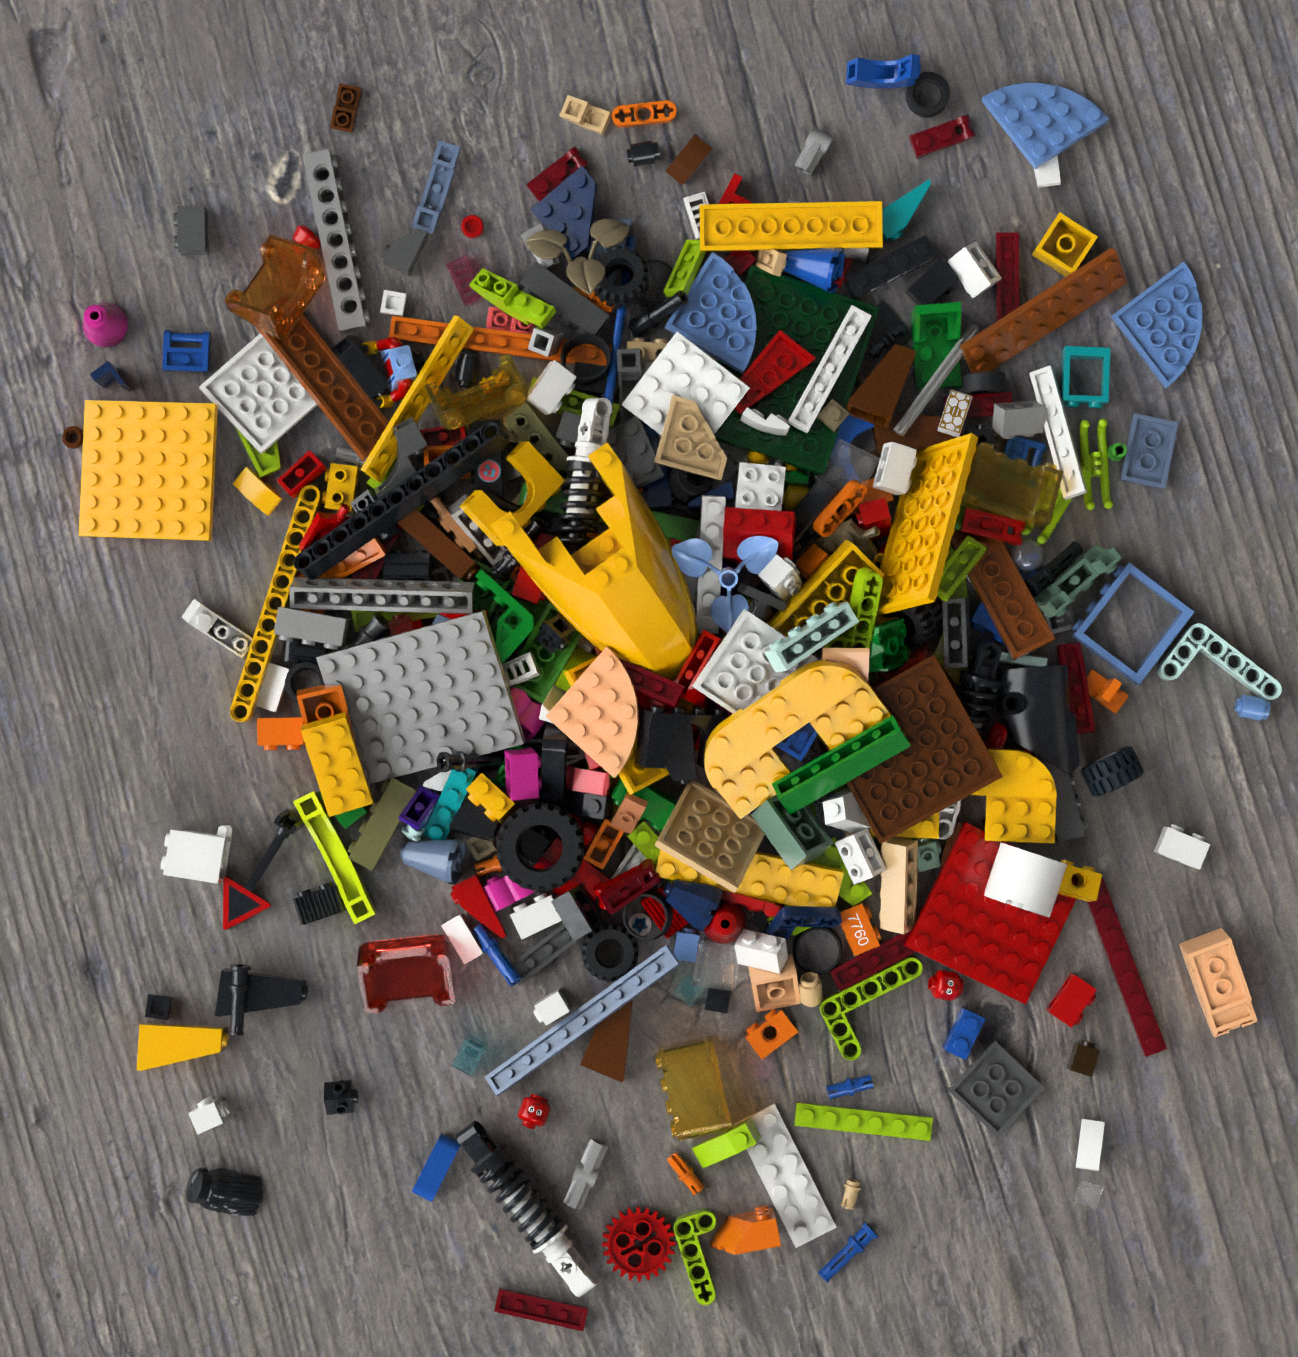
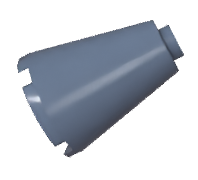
M459 839L411 841L402 846L400 858L403 859L404 864L448 884L456 885L462 875V871H459L460 865L465 864L466 845L465 842H462L463 840Z

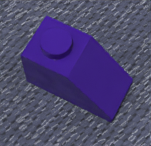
M420 785L398 819L417 830L424 828L429 822L440 796Z

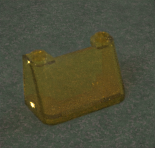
M510 354L499 357V368L491 370L492 380L452 394L449 387L440 389L435 382L424 385L432 412L445 429L455 430L521 405L527 400L528 389Z

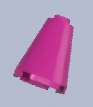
M101 302L91 305L85 310L83 330L90 342L105 348L115 346L124 339L129 327L128 318L119 306L110 302Z

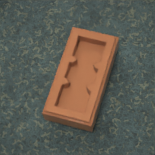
M627 792L610 825L631 834L643 814L648 801L633 794L630 795Z

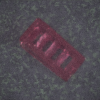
M466 255L445 263L464 306L483 298L478 293L465 297L464 293L473 289L470 286L462 289L460 286L470 280L473 281L476 277ZM464 263V268L456 272L453 271L454 267ZM465 272L469 273V276L461 280L457 279V276Z

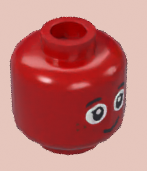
M937 970L928 980V989L931 990L933 997L936 999L954 1001L963 992L964 982L957 972Z
M531 1094L530 1097L523 1099L517 1114L518 1118L523 1121L522 1126L535 1130L536 1126L543 1127L551 1110L549 1104H547V1099L535 1094Z

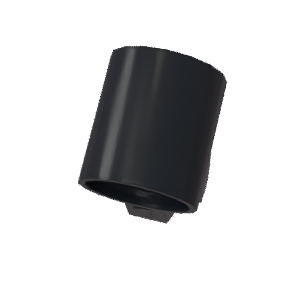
M293 639V642L283 640L281 661L318 663L316 657L327 654L328 648H324V644L315 643V646L302 644V640Z

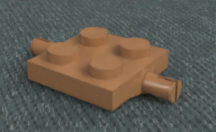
M437 495L431 498L430 502L440 515L437 520L447 532L453 531L454 534L451 537L461 550L466 548L477 560L482 559L484 555L451 517L447 506L441 502Z

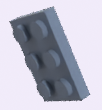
M1134 413L1132 415L1126 445L1127 453L1124 456L1120 481L1165 489L1179 422Z

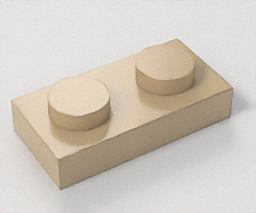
M775 249L759 250L755 266L772 275L780 276L786 266L787 254Z

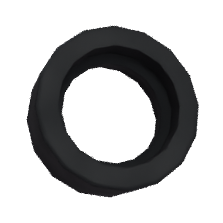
M934 72L920 73L919 78L915 80V84L908 86L906 91V102L909 109L920 117L931 118L940 114L945 109L950 97L947 81L941 75ZM923 82L936 84L941 92L939 103L931 108L920 106L915 99L916 87Z
M986 371L964 375V394L1006 392L1005 372Z
M300 662L288 671L285 679V689L289 697L298 703L294 680L301 671H314L319 676L321 685H325L318 664Z

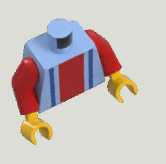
M397 337L363 342L362 345H367L369 349L367 353H364L365 355L376 354L380 351L391 392L390 395H381L376 400L383 401L382 405L378 408H391L394 402L405 397L417 377L409 345L403 346Z

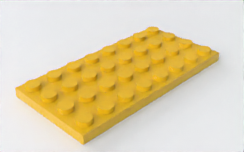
M973 433L917 450L915 456L917 457V463L910 475L911 485L906 494H902L899 497L880 570L885 575L882 577L883 585L876 616L935 602L940 580L944 573L946 557L949 554L951 538L955 531V523L960 512L962 497L965 493L967 478L971 471L972 459L976 452L978 437Z

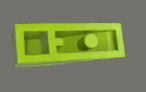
M749 1117L692 1147V1150L702 1168H705L757 1144L762 1136L752 1118Z

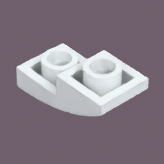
M1058 156L1034 169L1038 187L1060 185Z
M748 407L741 416V421L769 434L786 436L790 428L788 421L782 416H775L771 413L767 420H765L761 412L756 409L751 410Z
M1082 1119L1076 1168L1099 1171L1105 1122Z

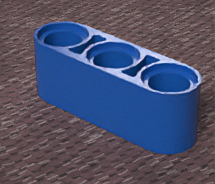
M443 1133L440 1134L412 1193L430 1202L433 1201L460 1147L457 1140Z

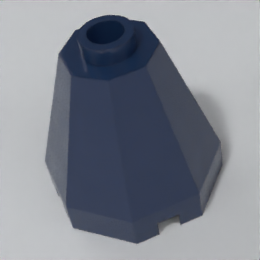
M674 879L673 882L669 881L663 894L666 895L665 900L694 928L703 931L713 917L710 915L713 909L716 910L719 906L723 890L709 884Z

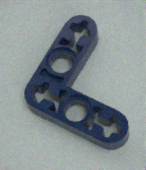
M787 906L777 912L764 934L785 938L787 941L796 927H835L843 921L841 911L837 907Z

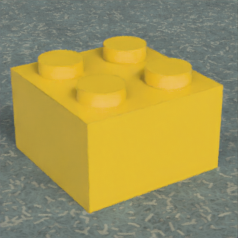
M1059 212L1035 248L1032 256L1067 277L1077 270L1098 236Z

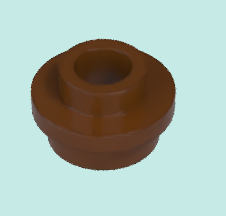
M77 426L66 428L62 434V441L65 446L71 449L81 447L83 445V430ZM72 434H77L78 436L75 442H72L70 439Z

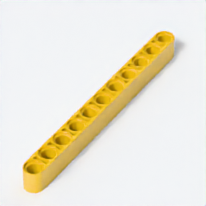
M306 485L301 489L230 708V715L237 722L249 721L256 708L261 687L279 636L274 634V629L267 632L264 624L269 619L276 623L278 610H273L271 607V602L274 598H280L282 601L281 607L288 608L290 602L289 587L294 577L298 576L299 571L294 565L291 567L286 566L285 559L288 555L296 557L301 552L299 545L292 543V537L297 533H301L304 537L314 517L319 512L322 503V492L314 485ZM315 490L317 493L316 499L308 502L306 500L307 492ZM302 512L310 514V519L307 523L299 522V515ZM283 576H287L289 579V584L286 588L278 586V580ZM261 641H266L268 644V649L265 653H259L257 650V645ZM258 662L261 666V671L259 674L253 675L250 667L253 663ZM247 684H251L254 687V693L249 697L245 696L243 692ZM243 705L247 709V714L244 718H239L236 710Z

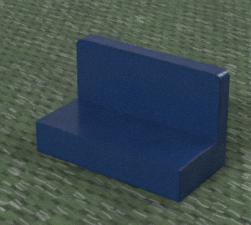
M109 361L90 374L93 380L103 388L117 380L127 391L132 390V387L118 368Z

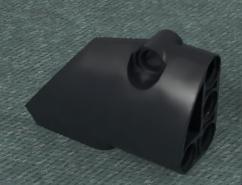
M1068 665L997 670L996 679L1001 681L1002 685L997 689L998 698L995 701V707L998 713L1004 717L1012 743L1034 753L1067 775H1070L1080 763L1076 717L1071 712ZM1007 699H1009L1012 703V707L1010 710L1006 707L1005 704Z

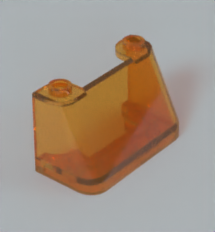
M270 235L260 248L263 264L243 293L241 290L233 289L227 294L224 302L230 312L268 335L284 340L321 288L325 279V272L316 248Z

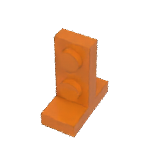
M1091 669L1086 676L1090 697L1112 713L1117 714L1129 695L1119 689L1122 685L1120 681L1115 678L1107 680Z

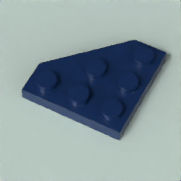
M584 166L579 167L531 208V211L546 230H556L566 236L567 243L563 247L567 248L572 261L586 252L591 244L590 229L594 220V201L598 184Z

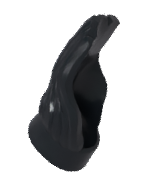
M199 1168L191 1174L188 1180L186 1199L189 1203L200 1204L205 1209L217 1213L235 1216H254L259 1208V1204L263 1201L262 1179L259 1176L234 1173L226 1168L209 1171L207 1168Z

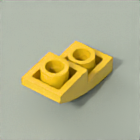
M245 467L233 482V485L251 503L268 516L283 499L270 484L264 483L252 468Z

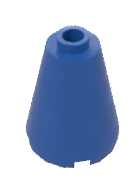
M844 249L787 250L783 252L787 254L784 271L829 293H835L839 286L835 282L838 277L842 278L845 254L842 253Z

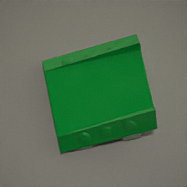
M904 618L893 619L874 626L869 654V672L889 671L903 666V663L907 661L909 653L907 646L904 645V638L906 636Z

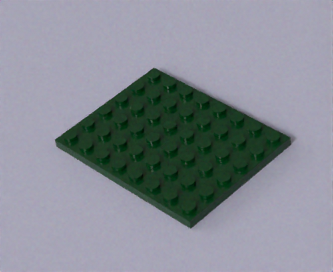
M751 265L745 285L754 305L757 329L753 354L746 370L779 330L813 355L815 360L749 409H756L761 412L765 420L772 413L775 416L780 415L788 421L851 305L872 316L820 412L832 399L846 410L880 307L838 293H829L814 285L784 275H772L757 266ZM718 360V363L739 379L743 374ZM733 410L714 434L717 441L750 452H757L768 458L824 476L840 426L833 432L816 417L808 434L788 424L790 428L786 436L762 432L741 421L742 414L740 415L737 411Z

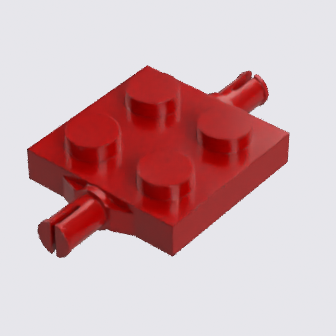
M343 503L336 514L317 512L299 544L301 552L351 518L346 517L351 509L350 506Z

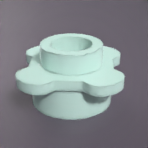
M406 824V826L401 828V831L410 840L419 842L421 836H425L423 835L425 827L417 830Z

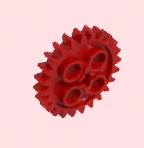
M639 1205L636 1207V1212H633L630 1206L627 1210L628 1214H624L620 1210L619 1219L614 1216L611 1218L614 1225L606 1224V1228L610 1232H603V1237L608 1239L602 1242L603 1247H608V1249L603 1251V1255H610L606 1263L615 1264L612 1268L613 1272L621 1269L620 1277L628 1273L630 1281L634 1275H637L638 1282L641 1281L642 1275H645L647 1280H650V1273L652 1272L658 1277V1268L665 1271L666 1266L664 1262H672L668 1254H675V1250L670 1248V1246L676 1245V1241L669 1239L675 1233L674 1231H667L671 1227V1223L663 1224L665 1216L657 1218L658 1210L650 1214L649 1206L645 1208L644 1212H641ZM641 1222L649 1225V1230L645 1233H641L636 1229V1226ZM653 1232H656V1233H657L656 1236L651 1237V1238L645 1240V1241L643 1242V1247H642V1248H640V1247L637 1245V1246L633 1247L631 1250H629L626 1254H624V1255L621 1254V1252H622L623 1250H626V1249H628V1248H631L632 1246L635 1245V1239H638L639 1241H642V1240H644L646 1237H648L651 1233H653ZM621 1234L627 1235L630 1239L625 1245L617 1242V1237ZM652 1242H657L661 1245V1249L656 1253L648 1249L649 1244ZM632 1254H638L641 1257V1262L632 1264L628 1258Z

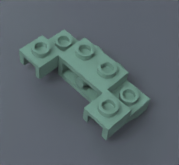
M1098 545L1092 546L1056 577L1051 584L1042 589L1039 595L1034 596L1033 599L1040 611H1043L1048 618L1055 615L1060 617L1068 610L1067 606L1078 598L1077 593L1090 588L1094 584L1092 580L1099 574L1105 572L1109 574L1118 567L1116 563L1122 557L1114 547L1105 549Z

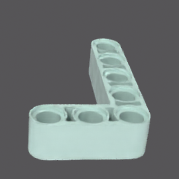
M1199 623L1186 628L1157 667V673L1161 679L1167 681L1177 679L1198 651H1200L1258 697L1265 700H1273L1278 698L1282 692L1281 684L1207 626ZM1194 628H1198L1201 631L1202 636L1200 640H1195L1192 637ZM1212 642H1216L1220 647L1217 654L1212 653L1210 650ZM1184 646L1187 648L1188 655L1186 658L1179 656V647ZM1230 656L1237 658L1238 664L1235 668L1230 667L1228 664ZM1167 664H1171L1174 667L1172 676L1165 674L1164 668ZM1248 670H1253L1256 674L1253 682H1250L1246 677ZM1268 683L1274 688L1271 696H1268L1264 691Z

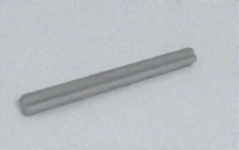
M970 324L895 426L894 431L897 434L904 436L962 357L963 353L959 345L980 332L977 326Z

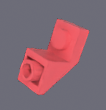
M567 765L566 789L607 796V790L610 788V774L601 770L583 769Z

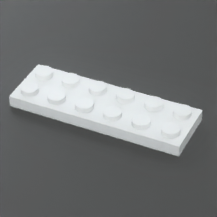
M775 1103L734 1123L736 1125L751 1117L762 1136L757 1144L746 1150L795 1247L797 1248L837 1228Z

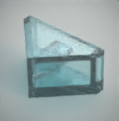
M468 1034L452 1067L472 1076L488 1044Z

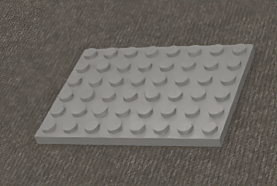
M485 610L316 657L324 684L342 685L357 749L369 784L437 767V756L440 752L455 754L457 751H463L466 754L483 755L522 745L526 742Z

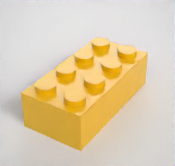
M346 712L301 725V733L328 816L331 817L373 804L372 792Z

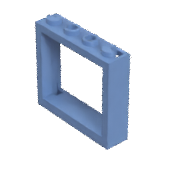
M1126 563L1124 566L1120 564L1112 574L1115 576L1110 584L1106 582L1099 591L1101 596L1097 602L1093 600L1085 610L1088 614L1083 620L1079 618L1072 628L1074 632L1071 636L1132 683L1139 685L1193 615L1194 611L1131 563ZM1129 573L1180 611L1135 672L1084 634Z

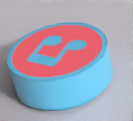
M492 459L486 460L478 467L479 477L488 483L496 481L501 474L499 463Z

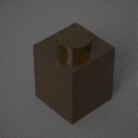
M1082 1040L1081 1044L1075 1042L1067 1068L1092 1077L1100 1051L1094 1048V1043Z

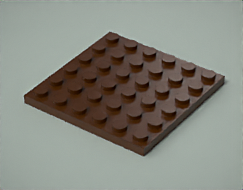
M935 655L873 688L891 712V715H894L911 744L907 749L847 782L850 791L880 844L1003 777ZM824 742L826 748L828 749V751H830V748Z

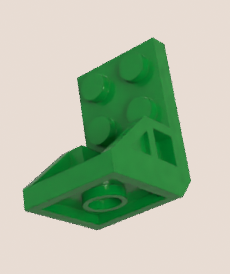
M961 302L914 306L911 312L912 348L917 351L914 359L916 391L922 390L960 339ZM960 360L938 389L962 386Z
M481 569L475 575L479 579L476 583L485 592H488L490 589L496 594L493 599L502 607L509 606L506 612L497 620L496 647L500 660L504 663L534 630V616ZM512 616L518 620V623L515 625L510 623Z

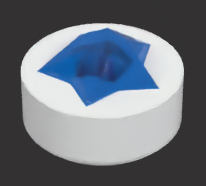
M636 913L630 918L629 926L636 934L644 936L651 929V920L644 913Z

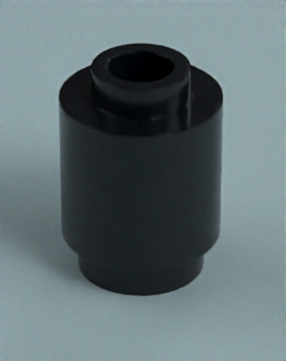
M646 141L630 144V149L626 150L628 162L633 163L634 167L653 164L655 161L660 160L657 142Z
M461 354L460 359H457L454 381L458 382V386L471 388L472 384H477L480 365L478 356Z

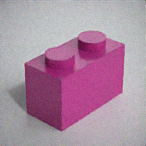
M532 748L505 750L506 795L512 801L539 798V790L542 789L541 778L538 777V768H541V758Z

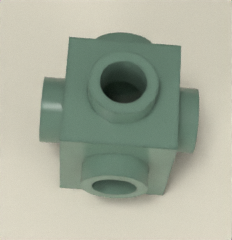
M933 838L911 839L918 841V872L941 867L938 855L941 854V847L938 840L935 841Z

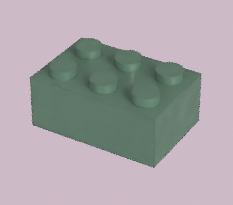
M776 795L767 799L751 814L790 870L818 858L833 844V841L807 805L790 815Z

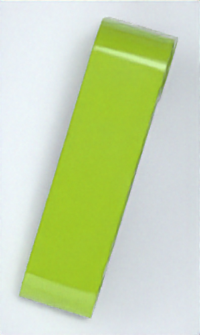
M863 567L856 572L849 606L858 621H863L862 626L857 629L858 623L822 648H831L832 644L837 641V645L834 648H853L858 643L857 648H869L870 650L883 585L882 577L868 567ZM867 599L866 604L861 606L862 602Z
M702 1208L680 1215L675 1219L673 1225L695 1298L701 1305H709L715 1300V1287L698 1235L713 1230L716 1225V1217L711 1209ZM709 1215L712 1218V1222L709 1225H702L699 1222L700 1217ZM679 1223H689L690 1229L687 1232H680L677 1228ZM686 1245H696L697 1251L694 1254L686 1253L684 1250ZM693 1267H703L704 1273L701 1276H695L691 1272ZM704 1282L706 1291H710L708 1292V1297H704L701 1294L700 1283Z

